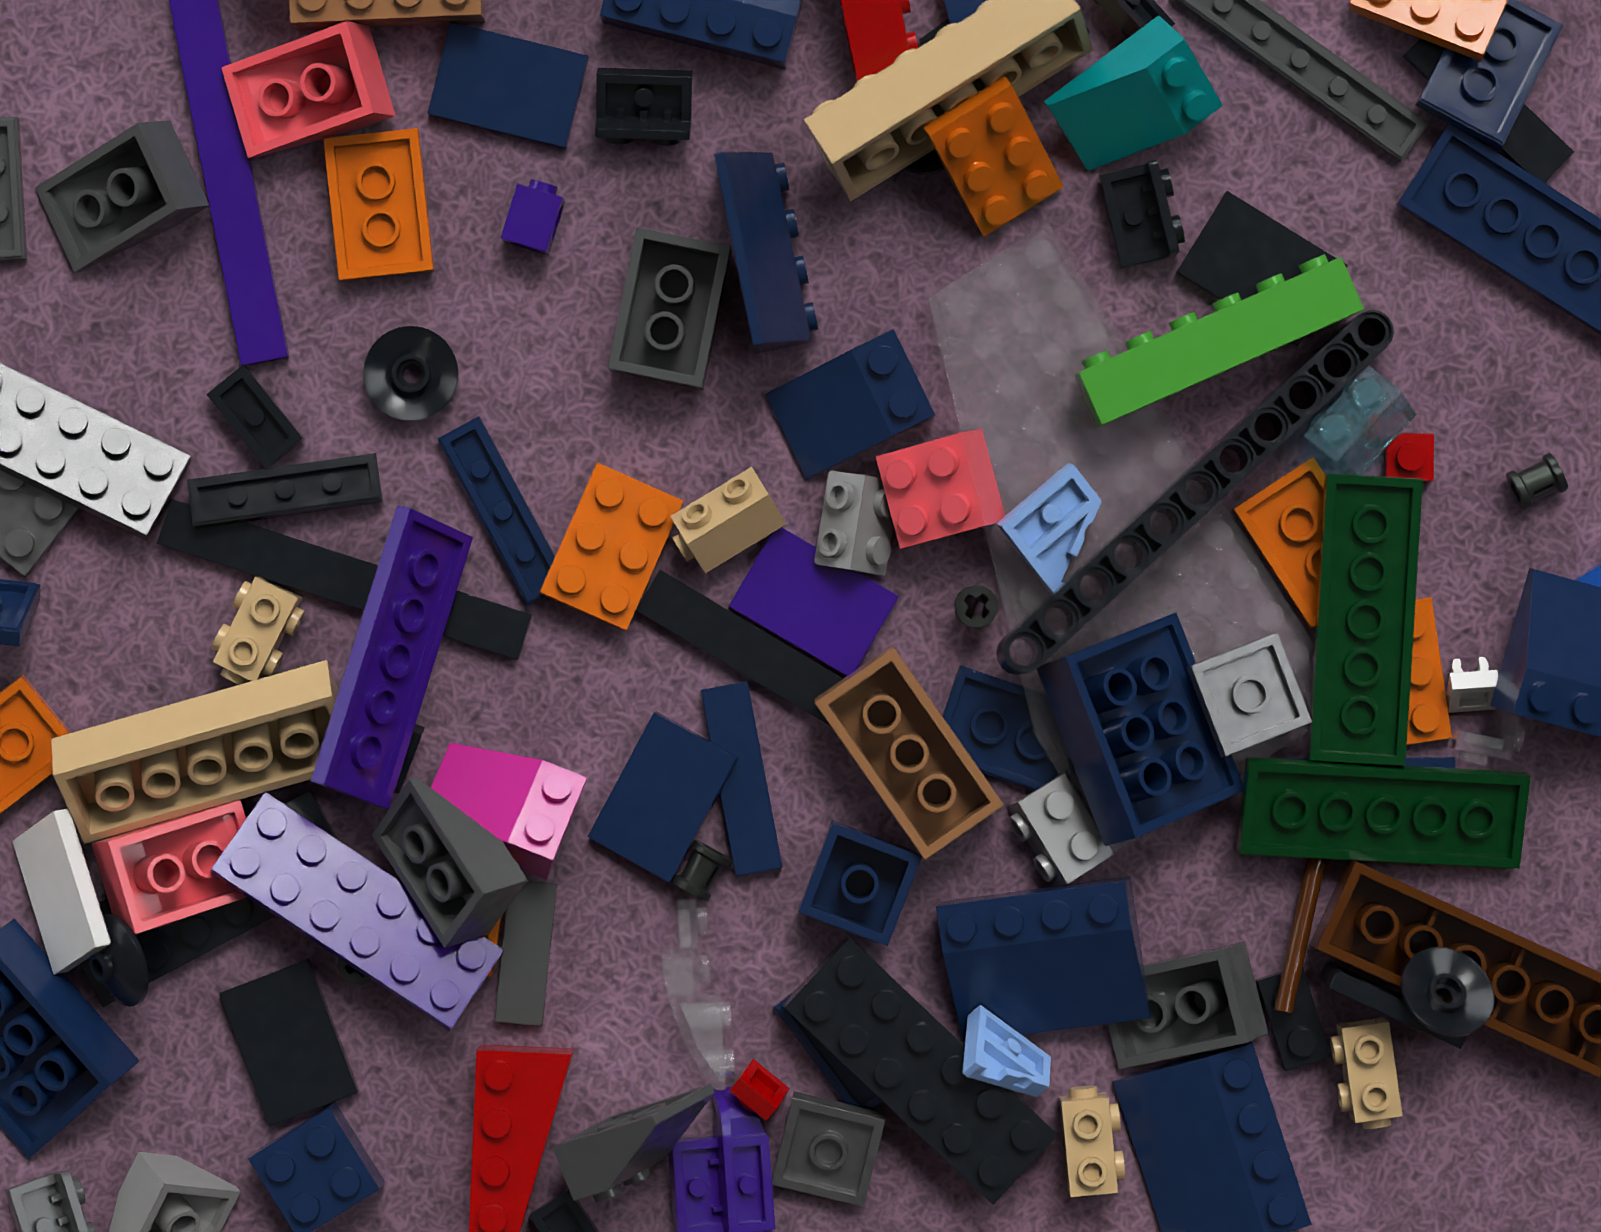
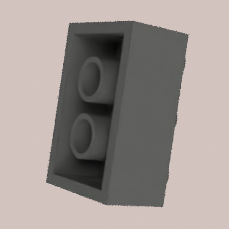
M636 228L608 369L611 372L699 390L704 389L732 253L731 246Z

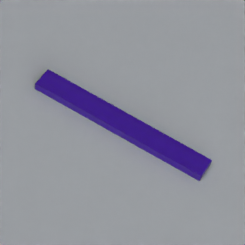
M169 0L241 366L289 358L251 159L246 154L221 68L232 63L219 0Z

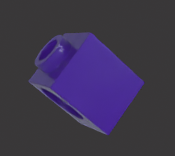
M534 179L530 180L529 186L517 183L501 234L502 241L549 256L565 205L564 198L556 195L558 187Z

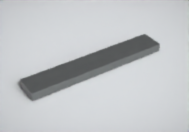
M1176 0L1398 162L1404 159L1429 124L1427 120L1261 0Z

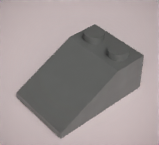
M170 120L136 123L35 187L74 272H80L167 231L209 206Z
M417 777L408 780L372 834L444 948L489 934L527 882V878L521 871L519 864L514 860L500 839Z
M1245 941L1145 964L1144 971L1151 1018L1108 1024L1119 1069L1244 1044L1268 1034Z
M712 1084L612 1115L552 1147L573 1200L593 1195L595 1202H600L622 1192L620 1183L624 1182V1185L627 1186L651 1175L649 1167L667 1157L715 1092Z

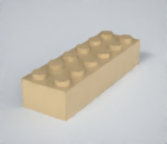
M987 0L977 8L974 14L958 24L952 23L943 27L935 35L934 39L918 49H909L895 59L894 64L878 74H870L861 78L852 90L841 97L818 105L812 112V115L805 118L804 121L823 161L850 202L933 151L934 147L923 126L1003 76L1012 84L1019 97L1092 52L1093 48L1081 9L1075 0Z
M324 660L51 739L53 776L84 844L312 779L339 689L328 661Z

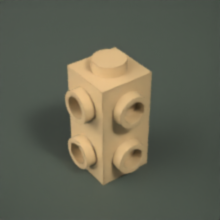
M752 467L671 515L673 522L680 532L672 537L685 560L688 562L696 558L705 573L786 525V522Z
M255 577L252 584L245 581L233 602V607L239 610L231 626L225 623L222 625L211 649L217 651L213 662L223 667L220 675L239 685L247 683L249 680L254 681L264 678V676L274 675L284 656V653L279 651L278 648L285 634L293 636L304 617L305 610L299 608L303 598L265 578Z
M1384 1017L1337 1023L1338 1036L1330 1037V1045L1334 1065L1342 1064L1344 1083L1337 1084L1341 1112L1349 1111V1117L1355 1123L1362 1122L1363 1129H1376L1392 1125L1391 1118L1402 1117L1403 1114L1389 1021Z
M1094 1085L1069 1088V1096H1059L1068 1193L1070 1197L1118 1193L1117 1180L1125 1179L1123 1151H1114L1112 1134L1114 1132H1121L1118 1103L1110 1104L1107 1093H1098L1097 1086Z

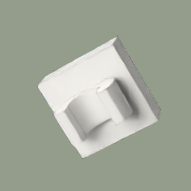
M1485 657L1478 658L1477 671L1464 672L1461 669L1460 659L1453 660L1446 692L1449 713L1496 710L1490 704L1498 680V670H1489V664Z

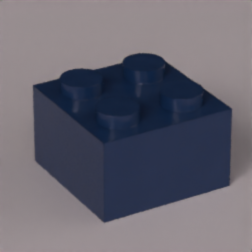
M832 820L798 912L888 946L922 858L921 853Z
M336 1102L258 1149L248 1158L293 1232H312L378 1191L385 1183Z

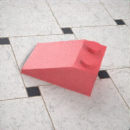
M345 21L221 67L248 158H256L323 140V138L349 133L396 116L369 25Z
M241 800L91 843L112 914L121 918L134 934L247 898L210 873L211 868L246 820Z

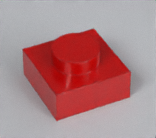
M1385 433L1384 477L1423 479L1426 482L1434 481V434Z
M752 1059L729 1091L738 1098L740 1104L745 1109L757 1113L767 1121L778 1108L790 1088L755 1059Z

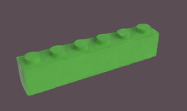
M1321 255L1299 265L1302 274L1285 281L1282 273L1256 284L1255 286L1259 293L1241 300L1237 292L1213 303L1212 306L1215 312L1201 319L1197 318L1194 311L1169 322L1171 332L1154 338L1152 332L1148 331L1126 341L1125 344L1128 349L1126 352L1111 358L1108 350H1105L1081 361L1085 370L1078 372L1074 377L1096 427H1101L1364 310L1342 257L1328 262L1326 255Z

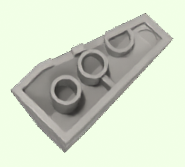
M138 1151L119 1190L109 1232H221L241 1191L235 1185L178 1156Z

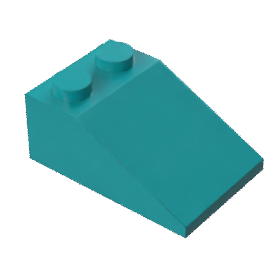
M1159 15L1044 101L1079 160L1088 171L1182 136L1223 106L1186 40Z

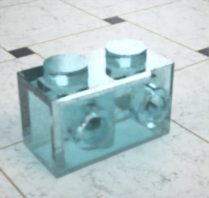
M1368 366L1360 375L1355 376L1345 385L1342 395L1328 410L1320 412L1313 419L1304 437L1317 455L1339 474L1361 475L1417 414L1403 392Z

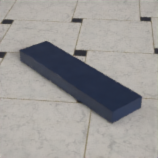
M478 416L437 439L526 604L530 605L545 597L539 594V591L555 558V554L481 417Z
M748 681L702 689L701 693L710 741L739 757L720 792L736 876L783 868Z

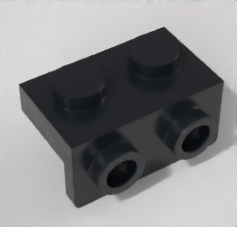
M598 68L596 74L595 137L605 138L607 142L613 144L631 143L634 139H653L654 143L665 146L679 144L681 140H689L692 127L693 70Z
M1155 159L1143 165L1099 175L1098 178L1120 269L1176 256L1180 252L1178 244L1185 242V236L1180 216H1171L1167 197L1174 196V191L1168 169L1160 170L1158 160Z

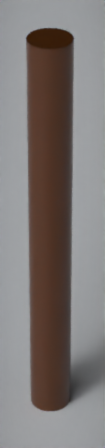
M1307 858L1274 1006V1011L1293 1014L1326 859Z

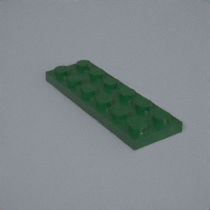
M1325 474L1310 710L1312 722L1309 727L1308 760L1406 765L1423 479Z
M1246 757L1236 849L1239 854L1520 869L1531 777L1526 772Z

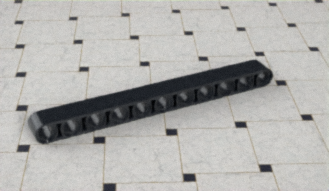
M1369 310L1342 326L1000 641L996 655L1001 668L1009 674L1023 675L1034 671L1047 661L1388 347L1394 334L1393 324L1389 317L1380 311ZM1360 323L1369 324L1376 331L1377 340L1374 346L1366 345L1360 340L1358 336ZM1327 354L1335 355L1340 359L1343 366L1340 377H1333L1324 369L1323 362ZM1292 386L1302 387L1308 394L1309 401L1305 409L1296 408L1291 403L1289 391ZM1258 417L1267 418L1273 424L1274 436L1271 441L1262 440L1257 436L1254 425ZM1223 449H1231L1239 456L1240 466L1236 473L1226 471L1220 464V454ZM1189 480L1198 481L1205 489L1206 496L1201 505L1193 504L1185 495V487ZM1154 512L1164 513L1171 521V530L1168 536H1158L1151 529L1150 519ZM1119 544H1127L1136 552V564L1132 569L1123 568L1116 561L1115 551ZM1084 576H1093L1099 580L1102 593L1097 601L1088 600L1081 593L1080 583ZM1049 608H1059L1066 615L1067 626L1062 633H1055L1048 629L1045 623V615ZM1014 640H1024L1032 649L1031 661L1025 666L1018 665L1010 656V647Z

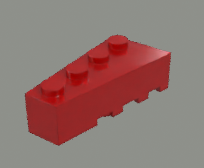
M839 0L843 9L842 19L856 82L867 75H876L894 64L895 59L909 49H918L915 32L906 33L903 14L911 13L909 0Z
M481 1044L476 1050L469 1232H521L575 1048Z

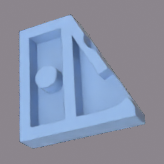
M1067 463L1004 516L996 525L1051 594L1063 584L1061 581L1073 555H1078L1085 540V529L1093 522L1102 501L1075 465Z
M979 1005L968 1015L963 1063L964 1075L1034 1097L1039 1096L1049 1087L1051 1056L982 1005Z

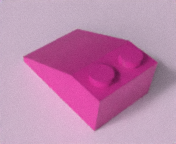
M450 743L431 788L500 839L514 860L519 864L521 870L547 880L581 799L587 777L541 759Z

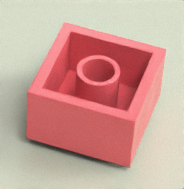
M982 428L960 432L876 456L900 549L996 524L1005 516Z

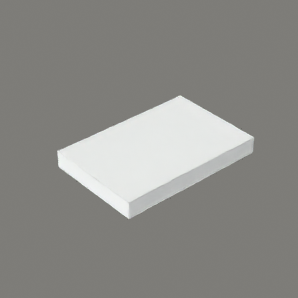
M67 808L53 811L12 841L54 975L70 971L108 946L111 942L70 811Z

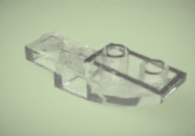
M697 897L678 898L679 945L662 946L661 948L663 976L668 1000L680 1034L699 1069L716 1090H726V1077H735L734 1048L725 1049L724 1030L733 1029L731 1001L722 1002L721 990H702V984L711 983L710 955L700 954V936H708L707 907L698 908Z

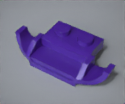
M731 1087L713 1088L715 1093L711 1099L715 1106L717 1126H713V1136L679 1139L668 1154L674 1232H772V1230H775L769 1135L766 1134L758 1115L745 1109L740 1104L738 1098L729 1091Z

